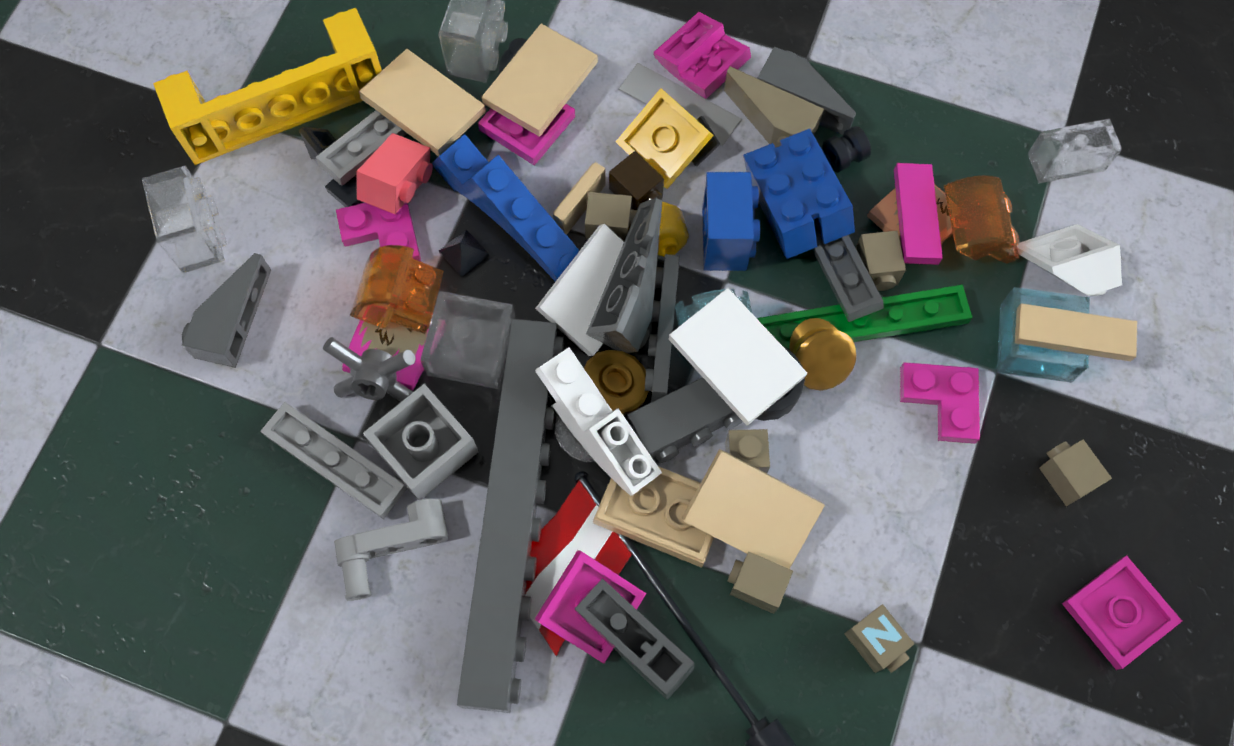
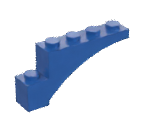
M465 134L432 163L436 171L454 191H458L500 225L535 259L555 282L580 251L504 160L497 155L488 162Z

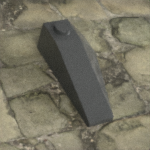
M658 198L640 203L586 332V335L625 353L638 352L645 345L649 337L648 326L653 312L662 201Z

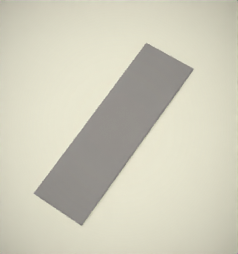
M640 63L636 64L619 87V90L645 104L662 88L695 119L704 116L722 146L742 119Z

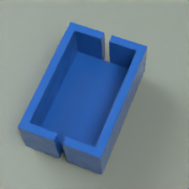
M810 128L780 140L781 146L775 148L774 144L771 143L743 155L746 172H751L752 186H758V202L786 259L817 247L813 220L819 217L821 239L824 244L855 232L853 205Z

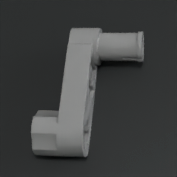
M422 499L408 505L409 522L361 532L334 541L337 564L342 567L346 591L345 598L347 601L360 600L372 595L366 568V562L369 559L435 545L448 539L441 499Z

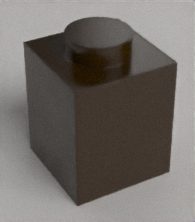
M636 151L609 171V189L617 195L632 196V210H638L640 203L654 198L662 200L664 178Z

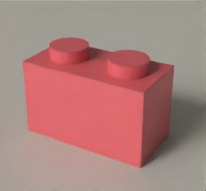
M392 133L357 170V200L396 214L405 203H409L412 200L418 187L422 183L428 182L433 169V165L430 163V147Z

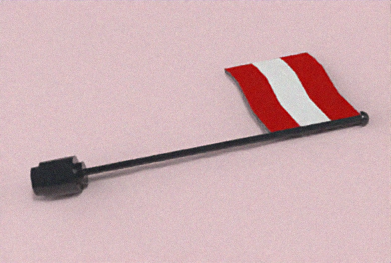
M584 471L578 472L574 478L576 486L557 514L541 529L539 542L532 541L530 557L537 558L534 581H527L525 596L532 598L530 618L556 657L566 640L534 619L576 551L584 552L617 575L621 574L630 558L633 557L752 725V727L746 730L750 739L744 744L746 746H797L778 719L770 723L765 716L758 721L630 539L593 524L601 498L586 479L588 474Z

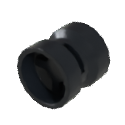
M858 126L844 131L843 136H833L823 141L822 144L824 155L833 171L837 173L849 168L851 162L856 161L859 163L871 156L870 142L864 131Z

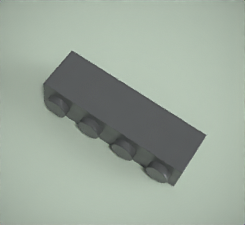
M703 377L627 414V422L654 461L658 460L659 463L671 460L679 454L678 449L690 443L693 446H698L706 442L713 436L712 432L723 426L728 430L743 422Z

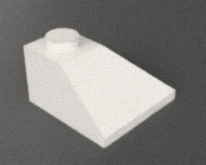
M1078 224L1013 245L1015 253L1087 296L1103 295L1107 290L1122 285L1120 245Z

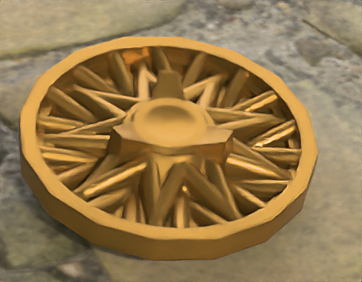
M606 350L596 353L587 361L584 369L612 411L619 408L621 413L626 415L636 411L643 405L649 392L645 391L646 370L634 356L623 351Z

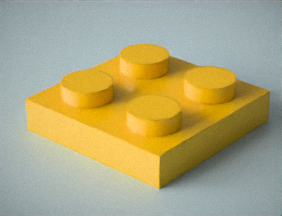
M660 88L615 142L628 155L636 151L664 178V188L668 189L714 135L666 91Z

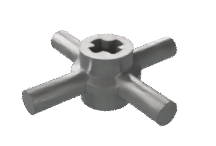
M330 337L325 342L323 350L351 368L350 373L352 377L334 386L336 396L343 398L355 392L363 398L379 400L387 392L402 402L413 393V391L396 381V372L415 363L416 358L411 350H405L392 357L383 350L367 349L360 356L333 337Z

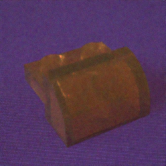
M985 175L972 176L944 185L957 252L974 260L990 255L1006 264L1019 259L1017 250L1019 236L1016 229L1012 226L1010 217L1012 204L1009 197L1003 191L1000 178Z
M401 245L379 247L372 251L366 261L350 316L383 329L387 327L390 321L425 334L430 327L444 271L412 259L413 248Z

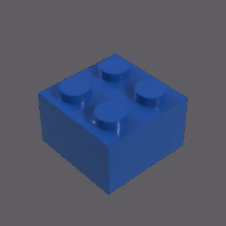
M707 172L702 203L703 271H746L749 258H755L756 242H759L760 220L755 219V209L758 208L759 190L758 186H752L751 172Z

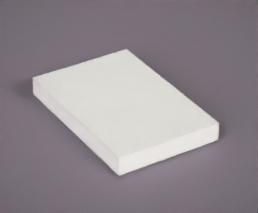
M605 224L598 226L535 308L551 323H557V328L588 356H594L603 344L586 335V332L624 244Z
M729 288L669 334V341L747 426L807 375L802 366Z

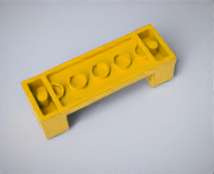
M353 8L345 12H339L323 20L335 54L320 57L311 63L295 69L285 70L279 75L261 82L251 83L247 87L229 94L219 95L208 102L205 101L188 70L170 75L166 79L153 83L169 127L194 165L363 101L360 98L359 91L376 77L382 69L376 50L357 9Z

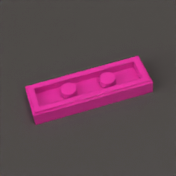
M897 163L894 168V179L904 263L939 265L943 257L932 164Z

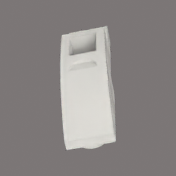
M570 347L535 370L556 401L552 407L574 437L596 463L630 496L662 473L619 408L612 411Z

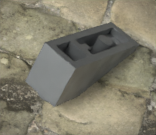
M774 47L757 79L824 108L820 126L843 135L844 131L852 127L856 112L806 59L797 56L791 51H784Z
M254 253L194 311L190 323L185 325L182 332L181 346L194 359L236 368L271 273V268L261 254Z
M603 578L575 607V611L666 700L672 696L694 671V662Z

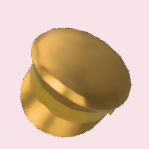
M811 318L800 323L792 333L790 351L795 354L803 369L807 372L804 386L819 391L834 388L844 382L853 371L856 363L855 343L848 334L838 331L830 322L824 319Z

